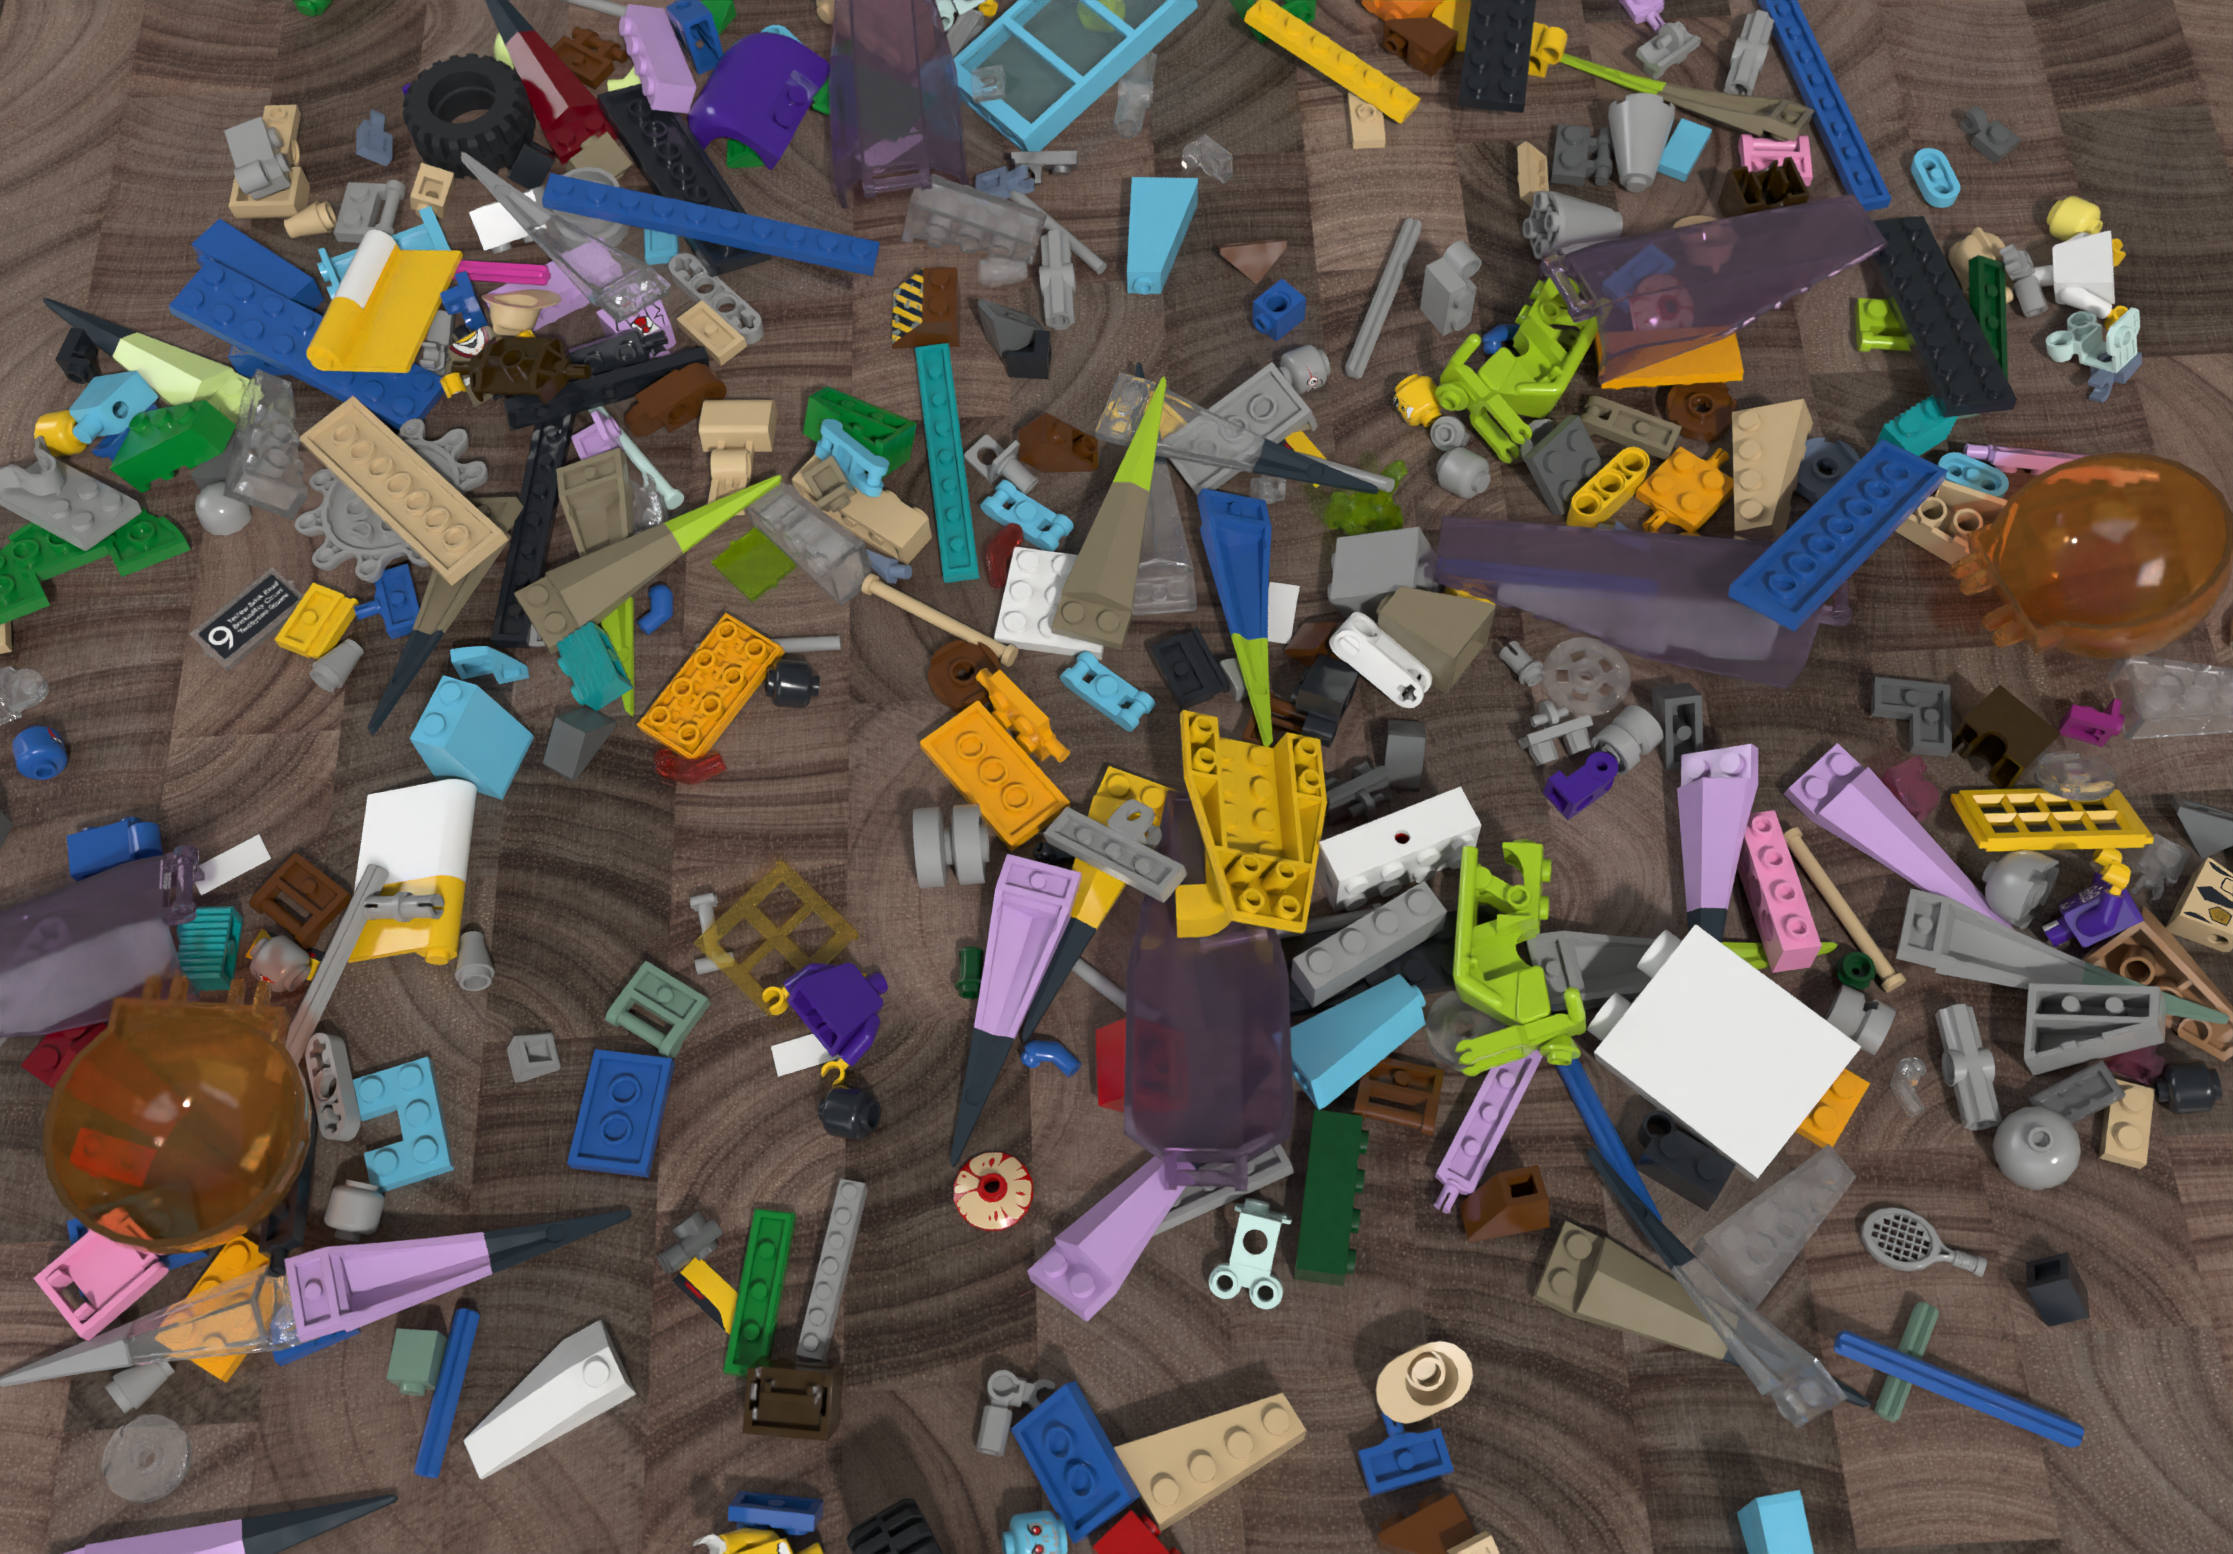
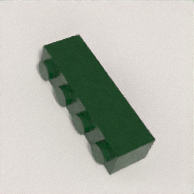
M1314 1109L1294 1279L1343 1286L1346 1273L1354 1274L1356 1249L1349 1248L1350 1233L1358 1234L1361 1209L1353 1208L1355 1193L1362 1194L1365 1169H1358L1357 1167L1359 1154H1367L1369 1130H1362L1363 1116Z

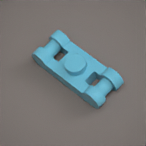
M834 419L823 420L820 433L823 435L822 440L817 442L815 449L817 457L824 461L831 455L835 456L853 486L867 496L879 497L884 486L881 479L882 476L887 474L889 461L884 457L874 455L842 430L843 425L839 421Z
M1005 479L995 487L996 493L992 497H986L980 504L982 511L987 516L1044 551L1054 552L1059 546V539L1062 536H1068L1074 529V524L1068 517L1052 512L1018 491L1010 481ZM1006 502L1013 505L1009 511L1002 507ZM1045 526H1047V527L1050 528V529L1048 530V532H1047V531H1043V532H1042V530L1044 529Z
M1086 650L1076 658L1077 663L1072 669L1067 668L1060 675L1061 682L1068 689L1129 732H1132L1139 725L1138 719L1143 714H1149L1156 706L1154 699L1144 691H1138L1099 663L1097 658ZM1087 673L1094 677L1089 684L1082 680ZM1126 701L1131 704L1128 709L1121 708Z

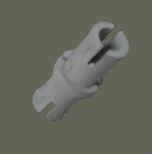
M398 892L395 896L369 895L364 901V904H375L377 907L364 908V914L369 920L395 919L398 922H410L413 918L439 919L444 910H433L432 908L435 906L444 907L443 898L439 894L413 895L410 892Z

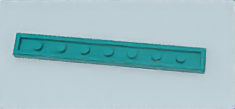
M949 343L915 347L944 583L980 579Z

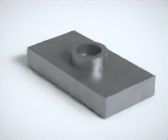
M2100 1060L2028 1098V1102L2031 1107L2042 1106L2056 1110L2073 1125L2125 1098L2126 1094L2103 1060Z

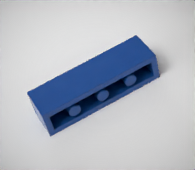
M218 219L191 244L198 255L196 261L201 267L208 259H211L311 311L324 300L312 277L222 219Z

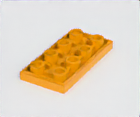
M1734 324L1598 332L1594 338L1601 389L1743 381L1744 369Z
M725 613L638 722V728L697 766L766 678L767 668H773L775 662L784 655L783 647Z

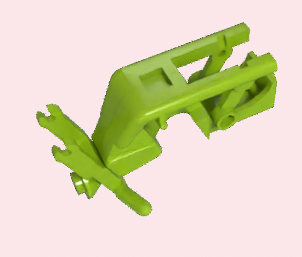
M1555 269L1551 272L1546 282L1539 279L1529 296L1534 301L1532 306L1530 307L1525 304L1515 320V323L1519 324L1520 327L1513 338L1514 344L1512 346L1521 356L1515 357L1508 348L1501 347L1475 373L1464 363L1480 345L1481 338L1478 334H1470L1452 355L1440 376V383L1435 392L1436 398L1443 408L1449 411L1468 409L1471 413L1469 417L1472 426L1497 453L1499 459L1505 463L1512 462L1513 459L1510 455L1517 459L1519 448L1510 441L1490 418L1487 411L1506 430L1512 441L1517 444H1524V437L1530 440L1532 430L1517 414L1540 419L1548 416L1569 385L1611 309L1610 302L1602 299L1597 303L1593 312L1588 309L1569 310L1583 285ZM1560 324L1576 326L1580 329V331L1578 332L1574 329L1558 330L1550 327L1549 325Z
M1518 839L1513 842H1503L1502 845L1505 863L1514 866L1521 873L1524 886H1512L1492 875L1489 869L1478 864V849L1476 847H1462L1453 979L1459 998L1465 1003L1510 1026L1478 1038L1459 1042L1455 1051L1465 1052L1459 1058V1064H1474V1066H1469L1462 1070V1073L1470 1077L1476 1076L1480 1072L1523 1059L1539 1049V1053L1542 1056L1547 1057V1062L1553 1065L1572 1064V1059H1577L1581 1056V1051L1571 1038V1036L1583 1034L1587 1028L1580 991L1576 987H1568L1564 991L1568 1014L1559 1013L1552 1015L1544 969L1539 965L1532 967L1527 965L1516 951L1518 943L1536 938L1540 934L1541 920H1548L1549 896H1542L1543 882H1551L1552 860L1544 857L1543 845L1536 844L1532 840ZM1488 904L1506 914H1497L1496 920L1477 926L1479 905Z

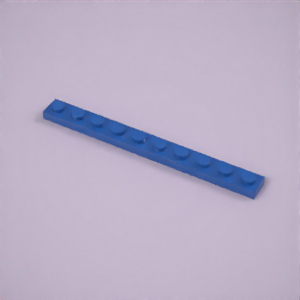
M1757 0L1762 11L1768 12L1770 18L1774 20L1772 33L1806 106L1814 110L1812 119L1856 213L1887 208L1892 198L1798 1Z
M550 173L542 198L543 207L869 276L874 274L880 242L553 173Z

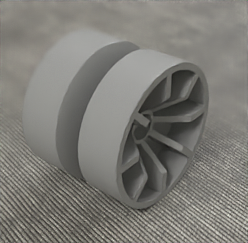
M980 804L954 805L951 827H945L940 807L914 808L913 840L916 872L920 889L946 887L948 865L955 866L957 880L960 885L985 884V862H990L987 824H982Z

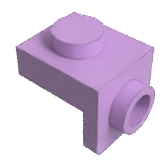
M598 410L591 413L595 423L571 437L581 460L619 447L621 450H624L619 438L622 435V431L613 417L607 418Z

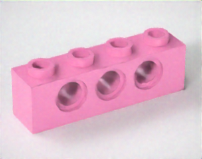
M1772 810L1750 813L1737 869L1771 971L1774 973L1810 968L1822 944L1776 812Z

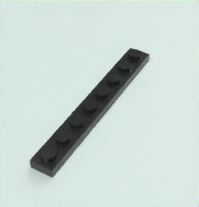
M576 413L535 424L519 499L523 509L514 523L490 639L494 647L530 649L531 622L517 602L514 593L540 580V578H544L559 503L556 469L566 466Z

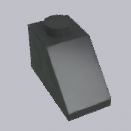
M1689 682L1653 686V717L1659 723L1664 736L1663 740L1659 743L1664 768L1667 771L1681 769V755L1703 751L1702 694Z

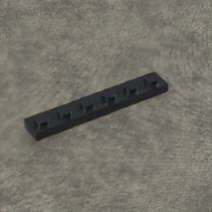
M702 346L695 349H685L679 353L662 358H651L646 362L636 365L618 367L610 372L595 376L591 375L588 380L579 379L567 383L547 404H543L537 395H515L512 398L503 400L506 420L510 431L634 398V395L675 369L679 371L693 363H700L709 367V356L705 347Z

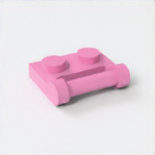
M1752 134L1740 135L1738 152L1741 155V167L1748 166L1749 172H1759L1767 168L1773 160H1778V166H1782L1784 158L1792 156L1805 185L1810 186L1813 175L1808 136L1799 135L1795 141L1789 140L1785 142L1775 138H1752Z

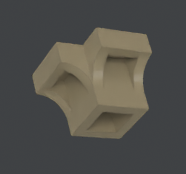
M606 132L599 138L596 135H592L580 146L582 151L569 159L565 170L569 172L583 167L601 168L611 173L618 181L629 172L633 163L608 132Z

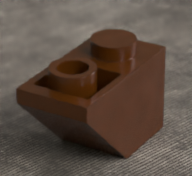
M1434 17L1390 19L1384 23L1382 47L1387 49L1389 53L1398 56L1412 65L1416 70H1420L1429 77H1432L1455 56L1458 32Z
M1047 412L1018 430V442L1020 443L1018 460L1044 473L1088 472L1098 469V439Z
M1538 1165L1496 1173L1459 1204L1460 1214L1469 1243L1550 1227L1549 1198Z
M1436 1492L1417 1503L1420 1511L1404 1518L1402 1512L1379 1524L1382 1532L1377 1534L1374 1541L1378 1549L1393 1554H1448L1447 1550L1476 1536L1477 1533L1454 1492L1444 1498L1440 1492Z

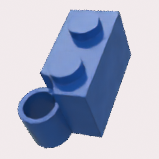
M127 817L118 823L102 827H88L79 833L67 835L70 876L86 891L162 871L160 860L163 856L160 826L156 823L143 822L138 817Z

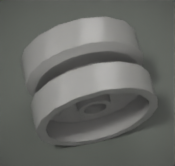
M583 167L573 169L562 175L620 188L619 182L615 177L601 168ZM550 209L554 213L553 218L556 221L561 239L573 250L600 237L603 238L609 249H611L626 237L630 225Z

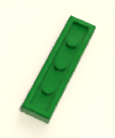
M764 1209L754 1210L723 1370L725 1375L747 1377L750 1365L761 1355L771 1356L797 1219L795 1213Z

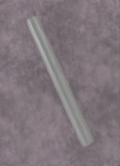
M1410 217L1404 221L1346 363L1345 374L1348 377L1360 379L1364 374L1420 235L1422 223L1418 219L1414 220Z
M369 864L366 867L269 1069V1073L272 1076L285 1081L292 1079L307 1043L314 1033L368 920L364 914V908H373L375 905L364 904V901L369 895L379 896L389 876V872L383 867Z

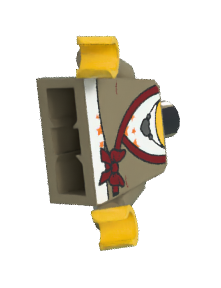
M466 325L456 328L452 334L455 343L447 348L451 359L445 363L444 377L440 379L447 398H451L452 394H458L460 391L467 393L474 407L492 398L493 395L482 393L484 401L480 402L471 390L470 376H461L458 372L452 373L451 365H454L452 362H470L471 358L475 357L493 337L536 338L532 330L528 329L514 336L498 335L490 326H483L474 332Z

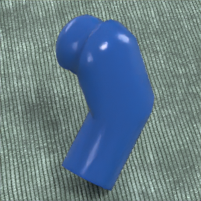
M1500 324L1484 334L1482 337L1484 353L1494 354L1502 347L1501 342L1513 341L1520 325Z
M654 585L649 590L648 597H650L651 611L636 622L638 627L647 636L673 616V593L666 585Z
M1032 1040L1025 1045V1050L1021 1053V1061L1027 1067H1038L1041 1061L1052 1062L1068 1078L1072 1077L1082 1065L1074 1055L1057 1041Z

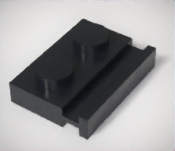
M1198 627L1193 628L1192 632L1185 635L1181 633L1149 646L1150 656L1180 712L1214 698L1215 694L1229 692V684Z

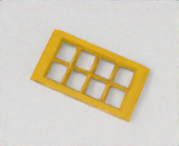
M2112 786L1959 790V794H1951L1950 798L1951 803L1979 849L1985 848L1986 852L2144 848V844H2153V835L2120 790H2114ZM2070 805L2073 811L2051 812L2048 806ZM2081 805H2104L2107 810L2085 811ZM2036 806L2040 812L2017 813L2014 807ZM2003 807L2006 813L1983 814L1980 808ZM2117 823L2121 830H2098L2095 824ZM2083 824L2087 831H2064L2061 825ZM2049 825L2052 831L2030 832L2026 826ZM2015 826L2018 832L1995 833L1992 827Z

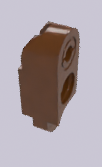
M693 363L679 371L675 369L634 395L639 403L631 407V410L625 416L624 423L630 432L637 437L648 436L662 427H665L668 433H671L701 416L704 400H723L727 392L726 386L715 371L704 364Z

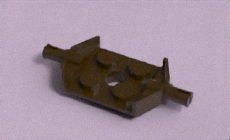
M493 337L475 357L471 358L470 362L453 361L454 365H451L452 373L458 372L461 376H470L471 390L480 402L484 401L482 393L537 395L543 404H547L569 380H588L592 375V369L589 364H572L569 348L562 338Z

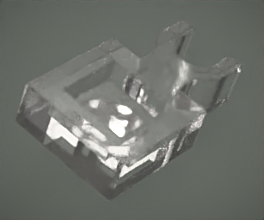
M647 472L642 474L644 484L641 488L633 480L629 481L635 496V501H633L634 535L669 521L664 495L656 491L655 479Z
M2157 833L2153 835V844H2147L2135 869L2145 875L2138 879L2130 893L2136 895L2142 886L2149 887L2153 892L2149 903L2153 905L2162 896L2164 884L2171 888L2177 882L2192 854L2191 851Z

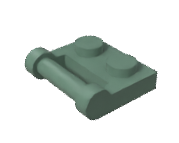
M645 961L611 1005L605 1020L615 1027L621 1025L658 1048L659 1054L663 1057L673 1059L680 1051L685 1038L711 1003L707 997ZM636 1003L672 1025L673 1028L668 1035L631 1014L629 1010L633 1004Z

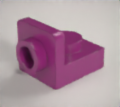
M2113 698L2103 713L2089 706L2073 704L2060 721L2058 732L2062 736L2103 747L2112 735L2118 736L2125 719V715L2120 714L2122 700Z

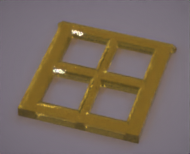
M777 860L776 866L694 941V945L771 1019L774 1015L770 1013L769 1008L777 1004L780 997H774L770 1001L764 1002L762 999L764 989L748 974L753 967L774 948L797 969L796 972L810 963L828 964L852 940H857L859 934L783 860ZM783 882L805 904L780 928H777L756 906ZM815 912L836 934L809 958L787 935L808 915ZM745 918L766 941L739 965L717 942Z

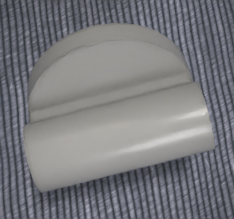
M1444 416L1437 419L1431 428V439L1434 445L1443 451H1452L1460 446L1464 447L1470 438V434L1465 431L1463 423L1454 416Z

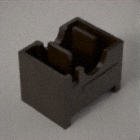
M1792 156L1784 158L1782 166H1778V160H1773L1767 168L1759 172H1749L1748 166L1728 169L1718 205L1729 229L1738 240L1798 228L1810 194Z
M1999 685L1963 718L1952 735V750L1963 742L1968 746L1960 755L1963 759L1970 756H1978L1985 759L1991 766V771L1987 775L1989 780L1999 789H2012L2045 757L2061 733Z
M761 1355L748 1367L742 1433L828 1441L840 1426L845 1363L829 1361L800 1363L789 1361L784 1357H780L778 1360H771V1356ZM825 1387H828L826 1411L821 1413L823 1411L822 1394L825 1392Z

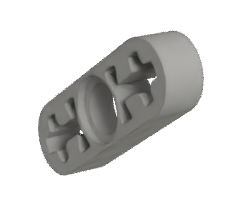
M317 1033L307 1043L305 1059L320 1132L326 1139L347 1142L352 1140L358 1133L361 1117L346 1046L343 1039L339 1036ZM335 1077L337 1081L336 1089L330 1097L329 1086Z

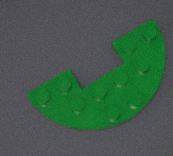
M140 507L142 513L87 551L31 522L8 537L10 543L0 551V625L50 606L40 583L44 580L111 555L120 576L124 577L190 550V547L182 533L173 523L163 516L158 518L148 514L146 509Z

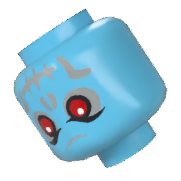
M1049 1510L1016 1514L1010 1521L1009 1531L1002 1532L1001 1534L1003 1554H1067V1535L1062 1519L1056 1520L1054 1514Z

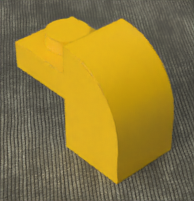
M1206 850L1205 884L1179 885L1175 889L1177 938L1210 936L1220 932L1231 922L1222 905Z

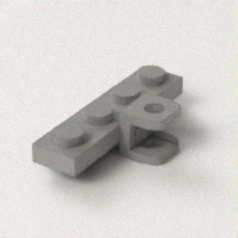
M1134 799L1126 801L1107 820L1109 827L1066 807L1043 833L1047 843L1163 903L1187 876L1184 865L1154 851L1162 838L1160 827L1152 824L1155 819V813L1152 808ZM1133 813L1141 814L1139 818L1133 821L1128 820V817Z

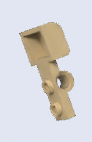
M266 105L263 113V120L269 128H276L283 142V146L279 147L280 153H284L290 164L291 171L287 172L291 186L254 200L250 194H245L242 191L236 177H234L229 208L236 219L291 218L307 207L310 185L302 168L297 167L300 162V150L296 138L301 112L297 105Z
M704 400L699 422V435L703 452H712L710 463L712 482L708 504L750 486L755 452H772L778 417L775 400ZM746 508L736 515H745Z

